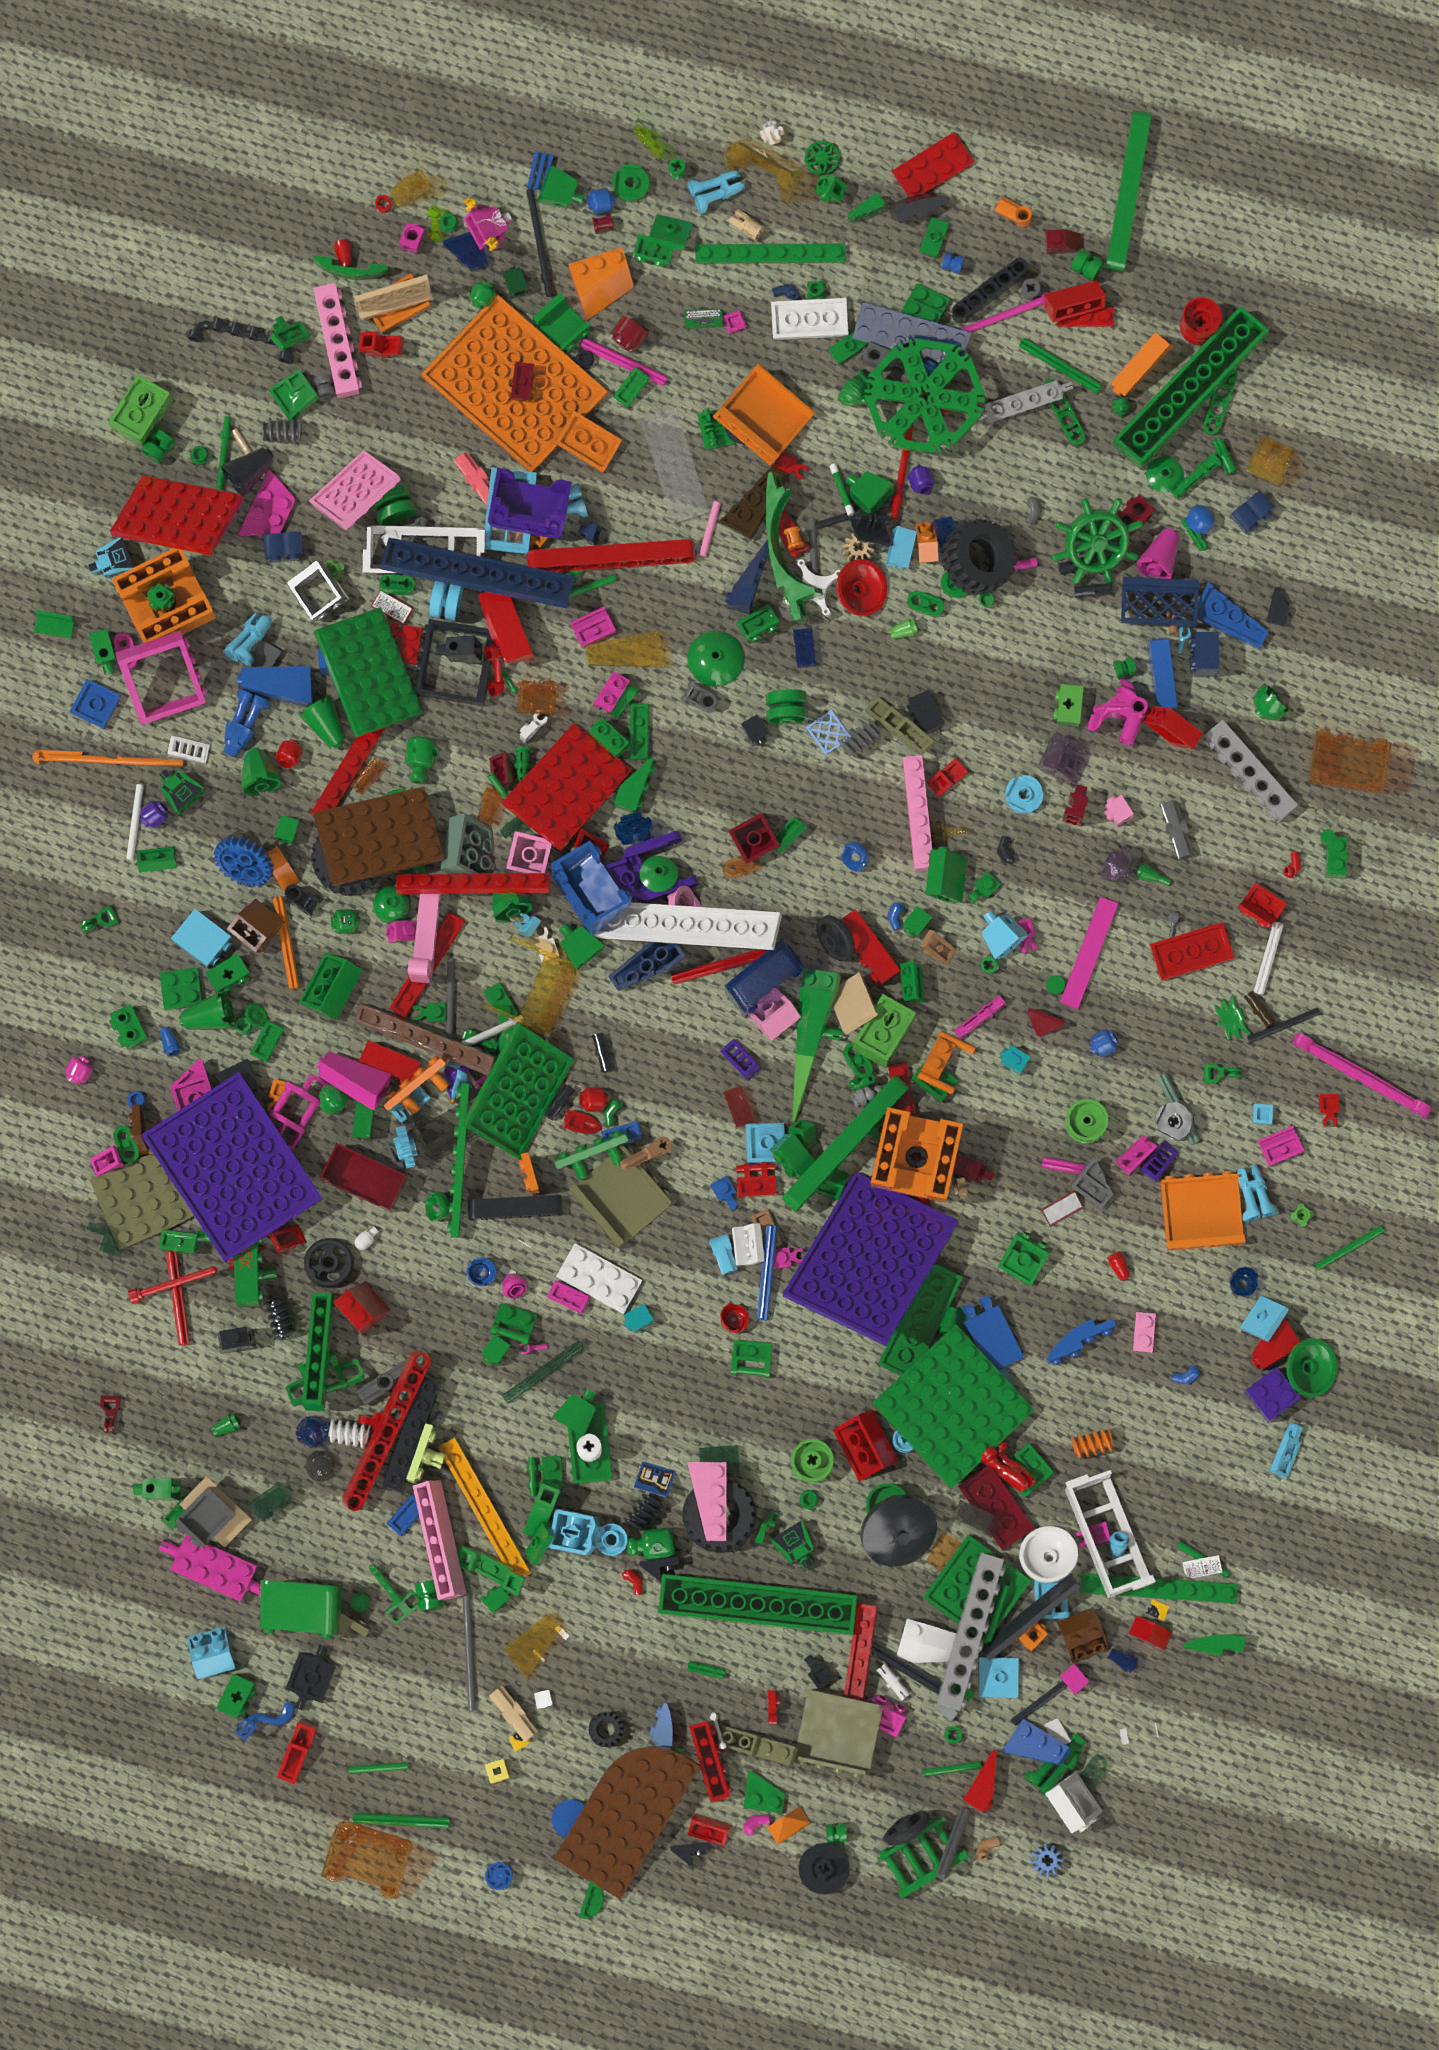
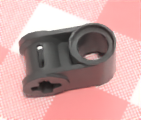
M693 682L688 683L689 687L680 699L706 713L714 712L718 706L715 695ZM707 699H711L714 701V703L711 706L704 705V702Z

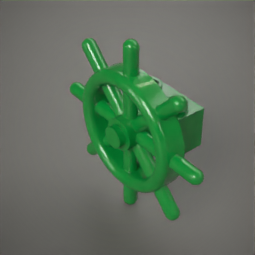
M1083 498L1081 504L1084 513L1079 515L1070 526L1062 522L1055 523L1057 529L1066 532L1065 550L1052 555L1051 559L1053 562H1057L1067 557L1070 558L1073 564L1078 567L1072 580L1075 585L1079 584L1085 571L1089 573L1103 572L1106 583H1112L1113 578L1110 569L1115 567L1124 557L1134 561L1139 559L1137 553L1128 550L1129 532L1141 528L1143 523L1142 521H1136L1125 525L1121 518L1116 515L1122 504L1121 498L1115 499L1110 510H1091L1089 500ZM1111 522L1114 523L1118 529L1111 531ZM1119 537L1118 545L1113 544L1112 542H1115L1114 538ZM1105 549L1113 552L1107 558L1104 552ZM1095 552H1097L1099 561L1091 562ZM1077 553H1078L1079 555H1083V554L1086 553V555H1085L1084 559L1082 560V559H1080V558L1077 556Z

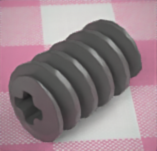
M269 417L267 423L263 422V441H266L269 436L271 442L276 437L278 442H282L284 437L286 443H289L291 438L294 444L297 443L298 438L301 443V420L298 421L297 425H295L294 419L291 420L290 424H287L286 419L280 424L279 418H276L275 423H272V419Z
M868 719L869 724L866 722L862 724L863 729L857 727V733L850 732L851 738L845 736V742L839 741V744L849 756L857 758L856 751L862 754V747L869 749L868 742L874 745V738L881 740L880 731L871 719Z

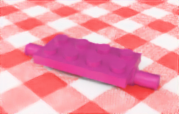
M187 1534L180 1546L163 1539L161 1544L168 1546V1548L160 1545L159 1551L174 1557L175 1560L170 1568L171 1571L239 1602H242L244 1595L249 1591L260 1596L259 1589L261 1583L253 1578L258 1566L209 1544L204 1548L201 1546L197 1548L190 1541L192 1537Z

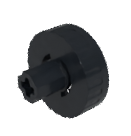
M818 1843L803 1853L798 1870L800 1879L806 1888L814 1893L826 1895L834 1893L843 1887L848 1879L850 1867L847 1856L839 1847L830 1843ZM819 1865H826L830 1868V1871L821 1872V1869H818Z

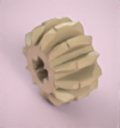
M854 533L851 534L852 539H845L847 544L842 545V548L845 550L843 556H849L848 562H851L853 559L866 558L871 560L870 554L874 553V549L871 547L874 543L857 541ZM855 546H856V547L862 546V551H861V550H858V551L856 552V551H855Z

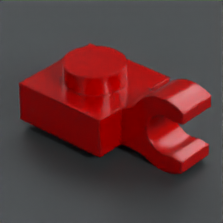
M374 1411L373 1417L359 1414L357 1422L371 1425L370 1430L374 1431L382 1412ZM386 1426L383 1429V1433L388 1434L390 1431L389 1426Z

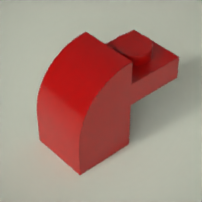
M377 331L361 332L358 350L373 357L391 359V356H402L404 337L401 335L384 336Z

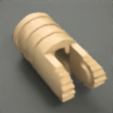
M739 209L735 211V216H731L728 219L730 224L755 241L765 228Z

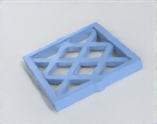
M832 710L817 718L816 721L806 727L825 755L840 747L838 742L839 736L851 738ZM830 715L829 722L822 721L825 716ZM832 717H834L838 723H832ZM819 723V728L812 729V725ZM822 723L829 724L828 731L821 730ZM831 725L838 726L837 733L830 732ZM840 727L846 734L839 733ZM812 731L818 732L817 738L812 733ZM820 732L827 733L826 740L819 739ZM829 734L836 735L835 742L828 741ZM820 742H825V749ZM828 743L835 744L833 748L827 750Z

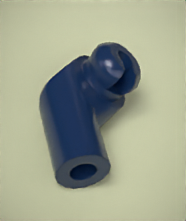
M790 284L772 288L774 297L784 295L791 300H796L799 297V291Z

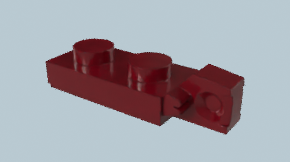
M960 1155L956 1156L953 1170L954 1175L974 1182H981L982 1178L992 1181L994 1176L993 1172L985 1170L986 1165Z

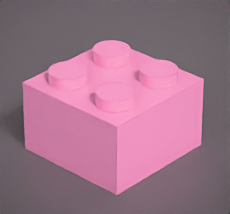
M515 831L506 870L517 873H545L551 843L544 838Z

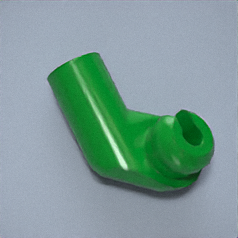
M869 1074L859 1081L853 1078L848 1086L852 1088V1091L856 1092L858 1089H863L873 1084L875 1076Z
M613 1099L604 1109L606 1127L615 1126L614 1114L617 1110L622 1109V1101Z

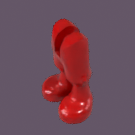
M1005 1439L995 1448L990 1446L981 1456L982 1462L998 1471L999 1476L1018 1491L1023 1492L1035 1484V1478L1017 1461L1010 1460L1007 1457L1008 1442Z

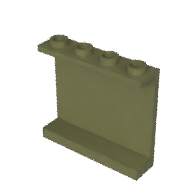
M623 1144L619 1146L623 1160L635 1154L628 1145L626 1147ZM608 1157L589 1173L588 1177L582 1179L577 1184L574 1183L569 1188V1191L618 1248H621L671 1206L672 1202L670 1199L672 1197L665 1189L662 1191L658 1187L660 1183L654 1175L649 1176L646 1173L647 1167L643 1163L628 1171H624L621 1168V1164L614 1166L611 1158Z
M804 1689L803 1697L807 1698L796 1746L798 1750L795 1763L807 1766V1762L815 1764L814 1768L826 1770V1767H831L833 1772L841 1774L849 1771L852 1772L851 1776L863 1778V1775H870L884 1705Z

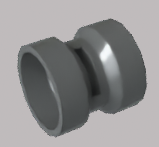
M331 374L320 375L314 378L315 385L318 387L317 395L319 398L336 395L335 388L332 386L333 377Z

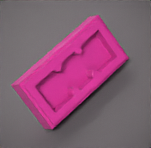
M555 1280L547 1298L583 1314L590 1296Z

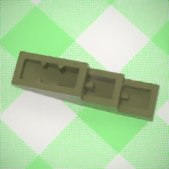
M878 696L865 709V712L921 756L934 743V740L912 721L902 716L892 706L887 705Z

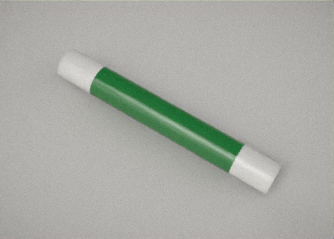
M831 464L829 467L848 516H853L854 509L837 464Z

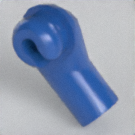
M1192 1365L1184 1374L1173 1372L1172 1382L1190 1384L1198 1378L1200 1374L1199 1368Z

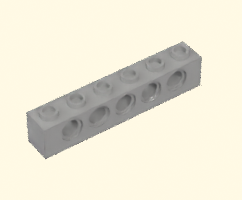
M1224 720L1220 721L1205 734L1204 738L1206 740L1204 742L1211 750L1215 749L1218 753V759L1223 764L1227 763L1231 769L1229 771L1231 774L1243 781L1242 786L1244 789L1256 796L1254 799L1259 806L1262 807L1264 805L1268 810L1267 814L1273 821L1277 820L1280 823L1297 808L1298 804ZM1225 740L1229 743V747L1223 748L1219 742ZM1235 754L1240 755L1242 761L1235 762L1232 756ZM1252 769L1254 776H1247L1244 770ZM1264 783L1267 789L1261 791L1257 788V784ZM1276 797L1280 803L1273 805L1269 799Z

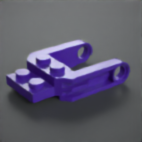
M673 831L626 848L620 861L604 866L618 888L624 891L627 890L634 900L648 904L663 899L684 885L691 886L692 888L699 885L696 875L684 880L678 879L675 885L665 892H653L647 889L641 882L640 869L642 862L639 857L672 846L674 842L675 844L683 841L680 831Z

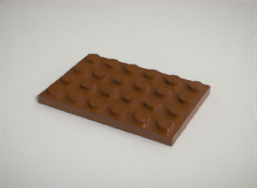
M425 787L313 813L332 887L444 860Z

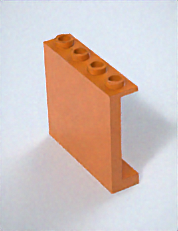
M757 364L713 417L771 466L815 412L810 405L803 403L796 393L789 391L782 381L774 378L767 368Z
M1234 1171L1222 1172V1175L1204 1173L1203 1177H1195V1174L1184 1175V1178L1176 1179V1176H1166L1165 1180H1161L1167 1251L1245 1244L1238 1183L1239 1174H1234Z

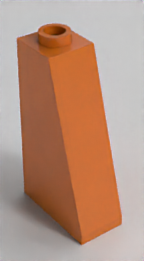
M1155 332L1111 382V385L1114 386L1112 390L1120 397L1122 395L1127 397L1174 347L1160 334Z

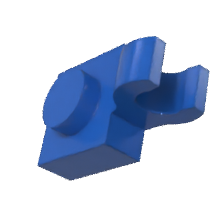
M727 1175L710 1185L719 1202L725 1200L731 1211L738 1208L736 1201L732 1197L736 1191Z

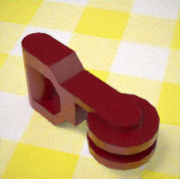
M101 1395L100 1408L105 1412L106 1416L113 1417L110 1419V1422L108 1418H105L104 1433H107L109 1430V1433L113 1434V1430H115L116 1412L120 1409L121 1396ZM105 1403H114L116 1406L112 1410H107Z

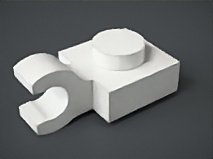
M539 710L533 715L534 721L530 724L526 723L520 730V739L525 744L548 721L547 717L543 720L537 719L541 714Z

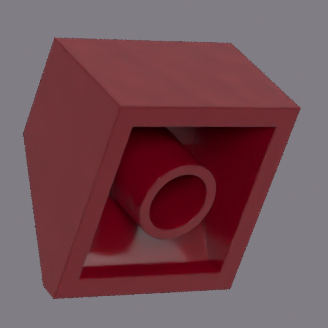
M762 812L727 831L746 864L780 846Z

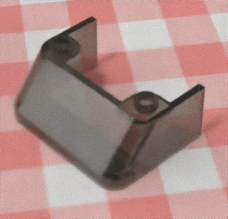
M467 1070L465 1073L471 1082L469 1112L480 1088L469 1070ZM405 1106L401 1107L430 1159L438 1160L453 1152L454 1144L457 1145L458 1137H454L455 1125H459V1118L456 1117V1107L431 1121L425 1114H418L411 1118ZM468 1128L466 1144L479 1137V1135Z

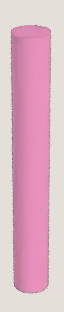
M713 502L699 556H707L721 505L719 502Z

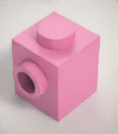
M1115 795L1106 801V811H1104V814L1109 821L1112 820L1116 827L1133 818L1134 813L1122 795L1119 797Z

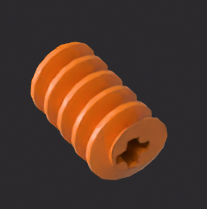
M1109 1427L1107 1433L1104 1429H1100V1435L1093 1431L1092 1437L1087 1432L1084 1439L1078 1434L1077 1441L1071 1436L1074 1453L1079 1459H1082L1083 1453L1089 1458L1090 1451L1097 1456L1098 1449H1100L1102 1454H1105L1106 1447L1112 1452L1113 1442Z

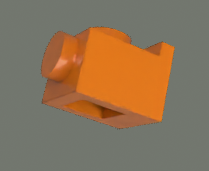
M1038 1621L1017 1639L1031 1652L1048 1635L1045 1632L1047 1628ZM1032 1631L1037 1633V1637L1035 1639H1032L1030 1637V1633Z

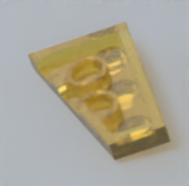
M549 1613L503 1648L526 1680L561 1631V1627Z

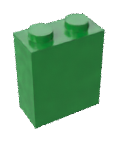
M948 847L930 850L925 895L945 903H962L968 858L961 856L960 852L950 851Z

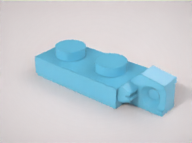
M1294 1423L1289 1424L1272 1463L1271 1472L1280 1477L1288 1478L1301 1445L1299 1439L1303 1427Z

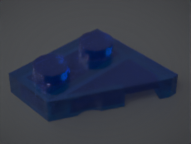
M471 232L442 241L443 245L471 272L489 266L484 249H479Z

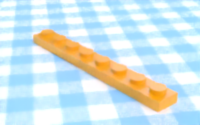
M455 1437L438 1446L440 1452L445 1454L444 1459L501 1561L520 1572L524 1577L531 1574Z

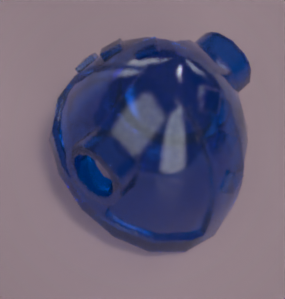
M308 1416L298 1424L295 1432L298 1441L304 1446L317 1448L327 1440L329 1431L326 1422L321 1418Z

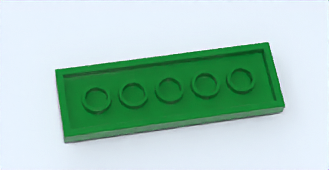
M934 1264L886 1346L878 1363L879 1366L901 1376L929 1349L962 1281V1276Z

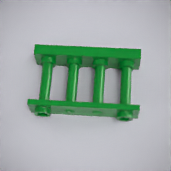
M939 1816L931 1819L930 1825L916 1837L934 1864V1870L931 1872L923 1871L907 1845L911 1841L899 1844L891 1850L887 1847L878 1853L880 1855L877 1858L878 1862L884 1859L900 1884V1891L897 1893L901 1899L937 1877L936 1872L940 1859L924 1833L935 1828L946 1846L949 1836L941 1825L946 1820L944 1817L939 1818ZM900 1848L917 1874V1880L912 1884L906 1881L891 1856L892 1853ZM959 1849L957 1850L951 1868L969 1857L965 1850L963 1852H960Z

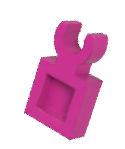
M1031 918L1016 921L1029 935L1022 941L1020 946L1022 953L1028 952L1027 945L1030 946L1031 951L1036 950L1037 945L1031 938L1036 936Z
M789 1247L775 1249L773 1269L792 1267L791 1261L801 1264L803 1259H797L796 1255L799 1252H803V1249L798 1248L790 1253Z
M1107 1522L1088 1527L1095 1546L1110 1542L1111 1535ZM1078 1532L1075 1534V1536L1080 1537L1083 1536L1082 1532ZM1085 1539L1084 1542L1078 1544L1079 1547L1087 1546Z

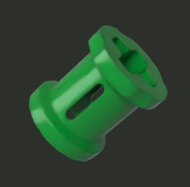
M680 158L672 159L668 165L670 176L673 179L682 178L685 175L684 161ZM677 166L680 167V169L674 171V168H677Z

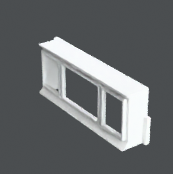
M368 525L367 549H363V572L395 573L381 570V564H373V534L385 535L394 530L399 540H402V535L449 536L448 550L454 551V536L477 537V556L481 557V553H484L485 530H482V528Z
M1111 1470L1090 1478L1087 1474L1067 1481L1065 1489L1108 1598L1131 1589L1134 1591L1155 1583L1153 1575L1149 1576L1110 1479ZM1102 1482L1110 1503L1082 1513L1074 1492ZM1113 1509L1121 1531L1128 1536L1130 1554L1102 1564L1085 1519ZM1133 1559L1141 1579L1112 1589L1105 1569Z

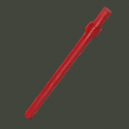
M914 424L905 433L904 439L912 440ZM902 449L895 495L892 496L891 501L893 506L890 519L898 520L900 506L903 504L902 493L910 450Z

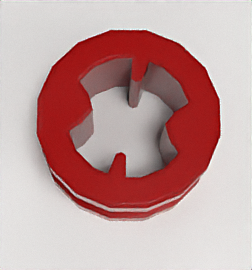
M380 195L376 198L375 207L380 213L390 211L392 207L390 197ZM384 200L389 204H386V208L378 206V203L381 204L380 201Z

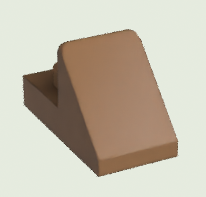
M932 930L928 931L920 945L924 949L923 953L946 966L956 951L953 946Z

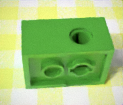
M137 374L108 421L111 429L143 447L146 441H149L150 436L173 402L170 392Z
M882 994L875 1006L878 1015L864 1024L854 1041L852 1050L886 1069L912 1026L916 1012Z

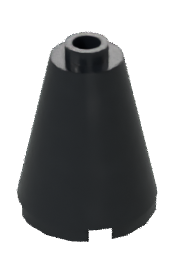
M261 447L221 466V471L226 480L229 479L234 485L232 486L234 490L243 497L248 494L273 464L272 458H274V455L270 449Z

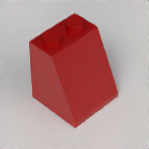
M366 1282L346 1290L333 1302L361 1336L391 1311Z

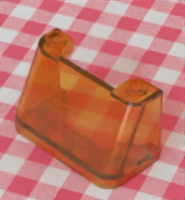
M341 1821L332 1835L321 1877L331 1882L341 1880L343 1876L380 1887V1893L384 1898L397 1900L413 1849V1843L388 1833L348 1821Z

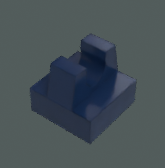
M590 522L589 527L580 525L578 532L581 536L585 537L588 544L596 546L602 529L598 523Z

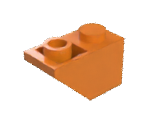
M934 522L915 524L919 563L938 561V543Z

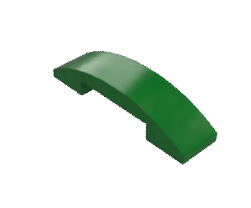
M314 255V262L319 268L337 277L350 280H371L389 274L388 265L370 263L369 270L337 266L334 265L332 257Z
M464 1545L460 1546L458 1558L461 1567L468 1571H475L502 1585L503 1589L516 1596L520 1595L526 1579L520 1572L490 1555Z

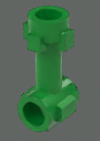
M468 1028L462 1037L463 1041L477 1035L478 1031ZM491 1038L490 1041L485 1039L476 1044L486 1047V1052L495 1053L499 1043L496 1039Z

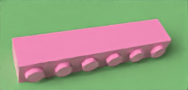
M921 755L903 757V771L914 873L927 872L932 843L923 759Z
M427 1481L414 1485L413 1490L438 1600L466 1595L441 1481Z

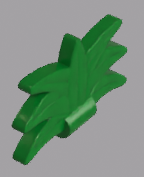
M1233 994L1230 998V1007L1226 1004L1225 999H1222L1221 1010L1214 1005L1216 1013L1222 1019L1217 1025H1225L1228 1040L1231 1039V1033L1241 1039L1239 1029L1247 1035L1251 1034L1244 1024L1246 1017L1242 1008L1238 1009Z

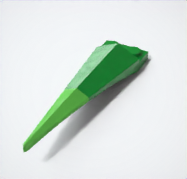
M806 968L803 971L802 985L799 987L798 1013L801 1018L798 1019L793 1122L798 1119L813 1062L839 992L841 973Z

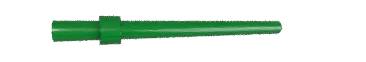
M224 416L223 430L220 433L222 441L216 490L224 491L225 482L221 466L227 463L229 440L232 437V432L230 431L232 417Z

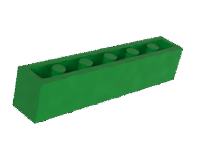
M312 1293L302 1404L306 1411H325L335 1308L333 1303L335 1300L332 1293Z

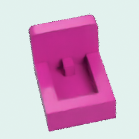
M394 921L388 924L386 929L388 942L415 941L416 921Z

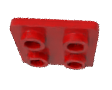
M1256 881L1238 907L1245 916L1255 918L1260 926L1270 928L1288 902Z

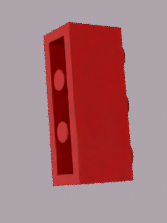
M1097 280L1044 294V309L1052 323L1105 308V293Z
M369 1040L359 1059V1063L392 1074L391 1077L397 1079L398 1084H401L407 1078L411 1080L415 1076L414 1073L422 1066L421 1062Z

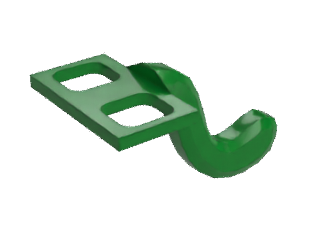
M375 1564L369 1566L371 1573L392 1599L393 1605L386 1609L385 1613L397 1625L419 1607L418 1602L414 1606L408 1607L405 1600L411 1595H414L418 1601L420 1599L413 1590H410L404 1596L398 1594ZM399 1607L403 1613L394 1620L390 1616V1612Z

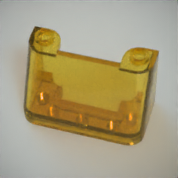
M744 138L731 143L724 153V168L733 171L737 167L745 169L749 162L756 164L776 176L777 187L781 190L780 200L789 204L804 179L803 170L752 139Z

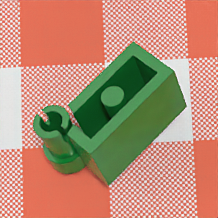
M1325 829L1320 835L1321 844L1327 846L1325 878L1344 879L1347 870V837H1336L1334 831Z

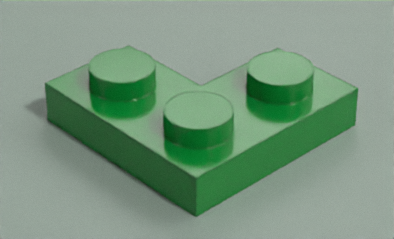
M1029 1443L1014 1455L1017 1461L1036 1480L1033 1486L1023 1492L1018 1491L1025 1498L1054 1472Z

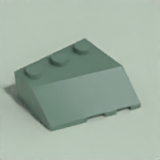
M466 813L449 818L443 852L444 860H442L440 870L448 874H491V871L496 870L495 863H492L490 859V853L494 851L492 828Z

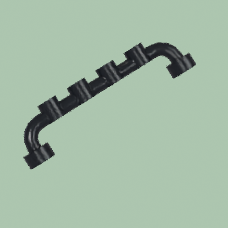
M217 317L214 318L213 322H199L194 329L189 330L187 336L190 341L200 343L204 335L201 330L209 328L215 332H225L232 336L247 337L249 340H259L270 345H276L270 338L271 334L275 331L269 330L268 334L260 333L261 329L256 326H251L250 330L242 329L243 325L239 322H232L231 326L224 325L225 321ZM289 347L284 351H280L278 360L282 363L292 364L294 355L291 353L292 348Z

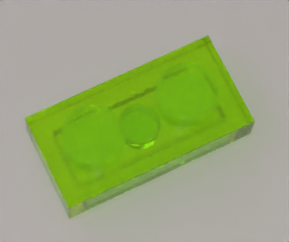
M638 124L633 128L634 135L659 161L664 156L663 145L658 140L654 141L651 137V132L646 127L642 128Z

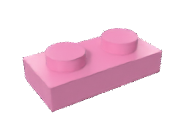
M1136 1312L1133 1351L1153 1352L1156 1314Z

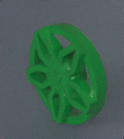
M827 141L812 143L805 152L804 160L806 167L816 175L822 176L832 173L839 164L837 148ZM818 145H825V146H824L823 149L821 150V148H820ZM811 150L813 155L807 159L808 153ZM832 150H834L836 157L830 155L832 153ZM816 164H818V171L813 169L811 166H815ZM827 164L834 165L831 169L826 171Z

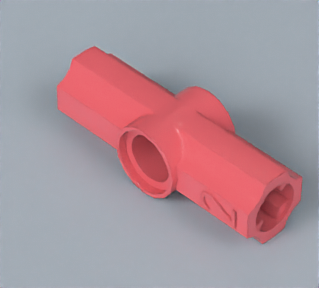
M468 452L462 453L454 462L465 476L466 482L470 483L472 490L476 491L487 506L490 480L484 470L477 466Z

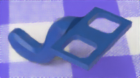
M289 1701L286 1702L281 1714L277 1717L264 1713H254L249 1717H245L234 1732L246 1742L256 1729V1723L264 1722L273 1726L286 1724L293 1717L295 1706ZM247 1721L245 1726L241 1729V1731H239L243 1723ZM252 1726V1728H251L250 1731L247 1733V1735L244 1736L245 1733H246V1732L249 1730V1728Z

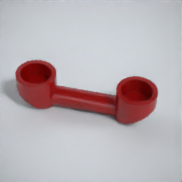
M488 645L484 648V654L487 660H493L495 681L489 682L487 688L489 694L495 697L503 692L505 686L501 668L502 654L496 646Z

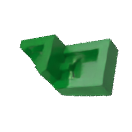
M771 1511L765 1518L758 1531L755 1544L763 1545L767 1526L775 1528L777 1511Z

